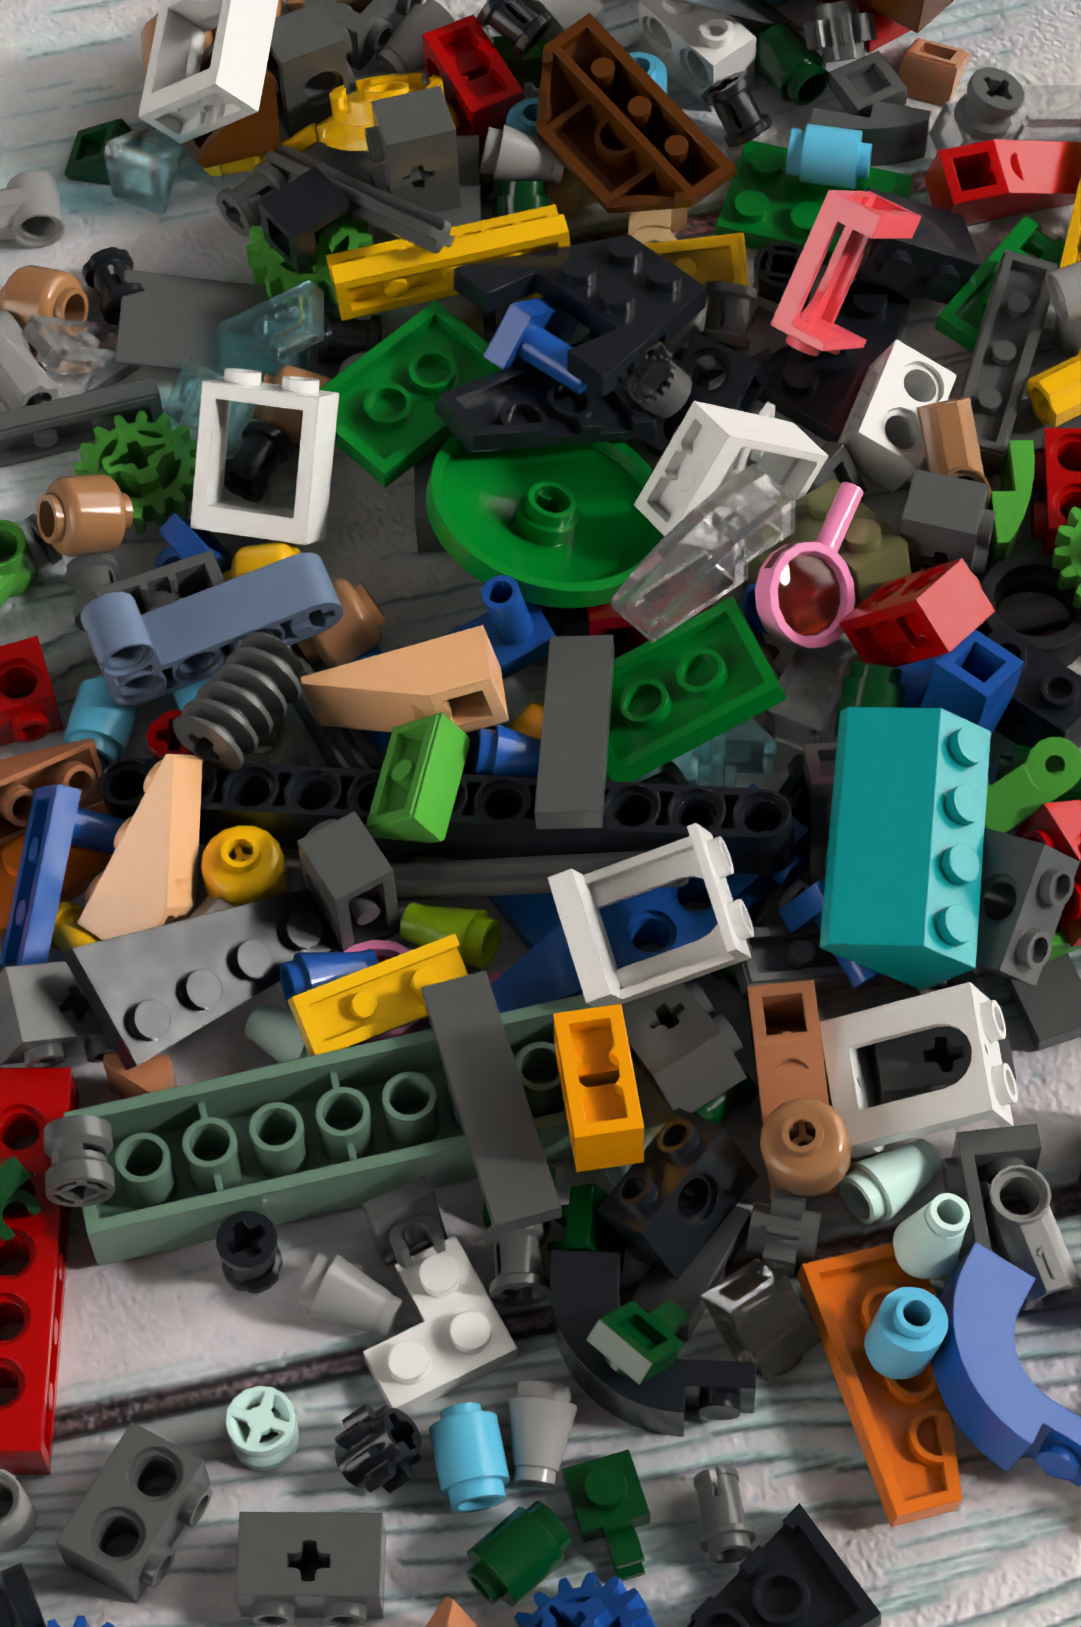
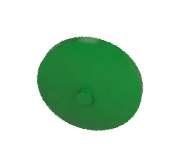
M453 434L442 445L435 457L427 484L426 509L430 524L439 542L464 570L484 584L494 576L506 575L512 577L517 582L526 602L548 607L585 608L620 600L641 588L654 575L663 559L669 542L634 506L654 470L635 450L621 440L469 452Z

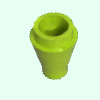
M412 902L404 911L400 923V937L419 946H424L455 933L460 944L457 948L467 972L473 968L486 970L496 956L501 939L500 922L489 918L487 911L484 909L425 906Z

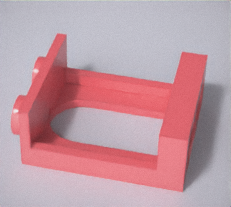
M829 190L770 325L788 334L785 340L786 344L812 356H818L820 351L838 355L844 349L863 348L867 341L866 339L834 324L867 247L871 239H912L922 216L871 191ZM841 223L845 227L812 300L802 311L833 237Z

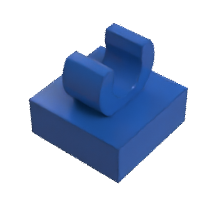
M173 513L158 530L171 546L166 547L158 554L154 563L157 568L212 550L222 575L225 571H230L233 557L210 531L190 528V519Z

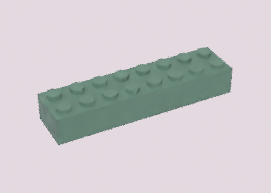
M583 994L500 1013L547 1162L573 1156L555 1054L553 1014L594 1008V1006L586 1003ZM432 1029L63 1113L64 1117L73 1115L96 1116L111 1123L113 1149L107 1155V1164L112 1166L114 1170L115 1193L112 1198L103 1203L82 1207L87 1235L97 1266L214 1240L221 1224L231 1215L241 1211H255L265 1215L273 1225H279L360 1206L362 1203L423 1175L432 1189L477 1178Z

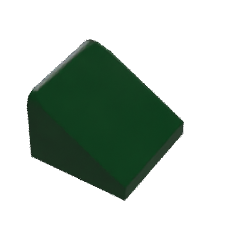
M122 118L79 130L64 175L69 180L118 187L132 186L145 151V143Z

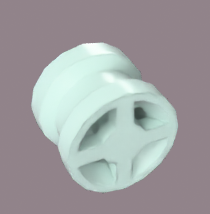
M256 1386L244 1390L233 1399L227 1409L225 1422L233 1452L243 1465L258 1471L274 1470L290 1461L298 1449L300 1433L293 1405L284 1393L273 1387ZM271 1431L278 1433L277 1436L272 1435L260 1442L263 1435H267Z

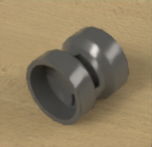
M90 1115L66 1116L48 1123L43 1130L44 1151L51 1158V1167L45 1173L47 1199L62 1206L83 1207L103 1203L112 1198L115 1193V1175L113 1167L107 1164V1155L113 1149L111 1123L103 1118Z

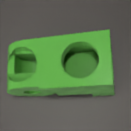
M1048 737L1039 741L1028 752L1025 763L991 786L988 783L985 828L1006 833L1034 814L1043 803H1050L1070 790L1081 778V752L1072 741L1065 738Z

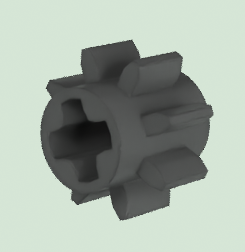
M845 0L815 6L817 20L815 22L803 23L807 49H821L823 64L865 57L864 42L877 39L874 12L859 13L858 0Z
M775 1188L771 1204L754 1201L746 1252L763 1255L761 1272L793 1277L797 1261L809 1263L815 1260L822 1213L805 1210L807 1196L794 1195L784 1189Z

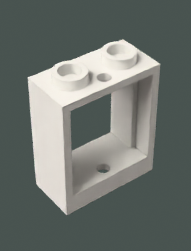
M161 0L138 117L182 144L259 112L278 0ZM217 28L210 68L199 72L206 34L208 31Z
M226 368L224 377L202 381L190 528L302 545L325 539L339 393L319 390L320 380L314 378L283 376L282 385L261 382L262 372L238 368ZM231 401L303 411L294 509L222 499Z
M694 401L634 506L668 540L736 552L734 536L806 495L829 456L793 422ZM741 447L765 451L731 509L708 505ZM786 492H788L789 499L788 502L785 504L784 495L786 494Z

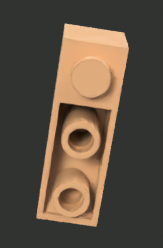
M483 625L301 677V684L321 726L392 733L395 726L443 712L461 730L468 733L479 728H486L509 721L501 667Z
M165 754L164 758L151 768L143 784L145 794L134 815L121 825L115 835L113 844L116 849L105 870L98 874L88 886L84 896L86 906L77 923L101 940L185 920L192 915L197 899L203 761L196 755Z

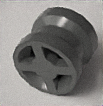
M994 67L978 69L971 76L967 84V94H964L959 99L954 108L956 123L966 134L974 139L981 141L1002 139L1011 125V116L1017 113L1024 102L1025 92L1016 78L1006 71Z

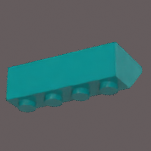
M847 707L840 711L819 948L920 990H926L976 968L991 731L942 708Z

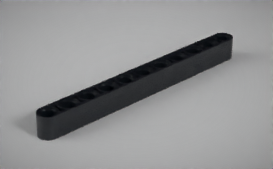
M120 759L111 763L102 772L99 778L98 789L109 815L124 819L134 815L145 794L143 791L145 778L151 768L162 759ZM202 761L199 845H207L211 838L224 829L237 825H249L268 831L279 842L281 849L299 850L297 841L306 837L309 831L316 825L330 819L339 820L354 811L366 827L381 770L243 763L239 770L230 772L222 770L209 762ZM462 774L446 837L442 842L424 843L372 837L385 855L490 859L653 850L689 837L687 826L697 823L701 827H705L704 829L710 832L713 838L722 837L729 851L734 873L775 874L786 869L796 854L791 805L785 796L769 789L606 781L602 828L536 829L534 810L537 778Z

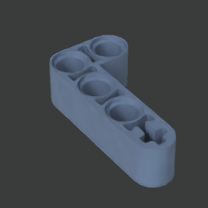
M308 552L289 556L142 615L131 594L125 592L104 594L93 599L83 608L80 613V620L113 700L121 706H136L212 677L213 673L226 663L230 653L239 648L243 638L251 632L267 633L290 646L332 628L342 618L344 609L322 559L318 554Z

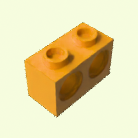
M622 1004L554 1013L555 1054L576 1173L643 1163L644 1124Z

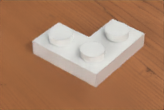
M456 1235L445 1240L446 1250L438 1254L432 1246L411 1256L413 1266L407 1269L401 1267L398 1263L395 1264L396 1276L422 1323L363 1351L365 1363L387 1405L404 1413H409L518 1359L517 1347Z

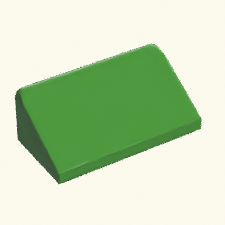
M443 712L393 727L366 823V829L372 837L424 843H437L445 839L470 746V738Z

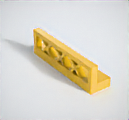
M553 204L451 227L449 235L454 237L452 245L449 248L443 246L437 254L426 251L403 239H397L326 255L341 320L344 321L459 295L454 290V269L463 265L570 246L569 230L564 214L558 215L556 205Z

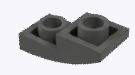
M874 101L870 118L852 115L844 111H831L813 107L809 124L862 130V142L872 144L870 166H882L925 157L931 111L912 108L903 104L896 105Z

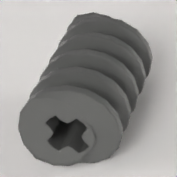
M251 632L246 635L241 641L240 647L231 652L227 657L226 663L213 673L211 681L198 690L196 699L187 703L182 710L181 716L172 721L173 730L179 741L189 751L222 770L230 772L239 770L244 762L243 754L253 753L258 748V737L267 736L272 731V720L283 718L287 713V703H293L301 697L302 687L299 679L296 677L301 667L297 656L290 646L277 637L264 632Z

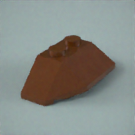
M590 13L544 45L536 135L609 214L691 208L737 174V167Z

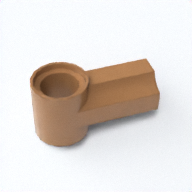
M970 397L945 400L916 407L928 472L952 477L967 476L971 481L989 484L984 476ZM990 485L988 487L985 509L988 508L991 501Z

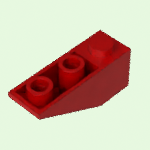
M993 139L938 150L924 177L932 206L962 215L966 225L1074 204L1081 177V142Z

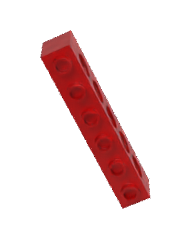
M71 1067L0 1068V1158L14 1155L32 1175L18 1189L25 1190L34 1195L41 1208V1211L36 1216L30 1217L23 1211L8 1212L3 1210L2 1214L4 1223L11 1228L15 1236L9 1241L0 1240V1269L5 1263L14 1259L29 1261L27 1266L15 1275H0V1326L10 1322L24 1325L20 1333L9 1340H0V1388L14 1387L19 1389L11 1402L0 1406V1469H5L13 1475H51L71 1207L58 1205L47 1199L45 1173L51 1167V1158L44 1151L43 1130L48 1123L64 1117V1112L79 1109L80 1095ZM29 1135L38 1137L37 1141L29 1148L22 1150L10 1148L12 1143L20 1137Z

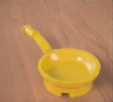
M410 72L386 74L356 80L357 92L346 95L344 85L339 86L329 93L332 115L318 124H309L292 137L282 141L281 145H287L302 153L318 144V142L326 143L328 147L338 150L368 151L365 128L374 126L371 101L440 85L444 94L443 81L440 76L432 74V77L428 78L429 84H424L422 73ZM447 103L456 129L460 125V121L453 107ZM266 154L204 169L210 176L252 172L257 164L266 161Z

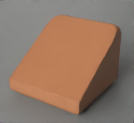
M921 38L916 39L903 54L898 75L908 88L907 97L940 106H947L954 96L970 53H967L966 50Z
M108 1052V1054H104L103 1065L111 1092L122 1099L178 1087L171 1057H168V1055H155L142 1064L126 1070L117 1053Z

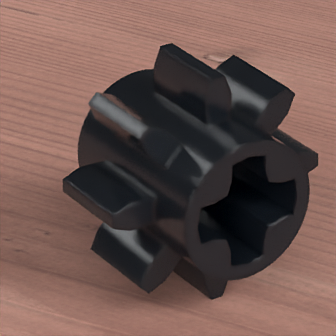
M366 1403L342 1420L346 1430L335 1437V1442L338 1444L335 1449V1459L340 1472L349 1483L357 1488L367 1489L370 1493L383 1486L390 1494L415 1477L411 1466L421 1460L419 1452L422 1441L418 1428L406 1413L396 1408H390L387 1405L374 1412L373 1408Z

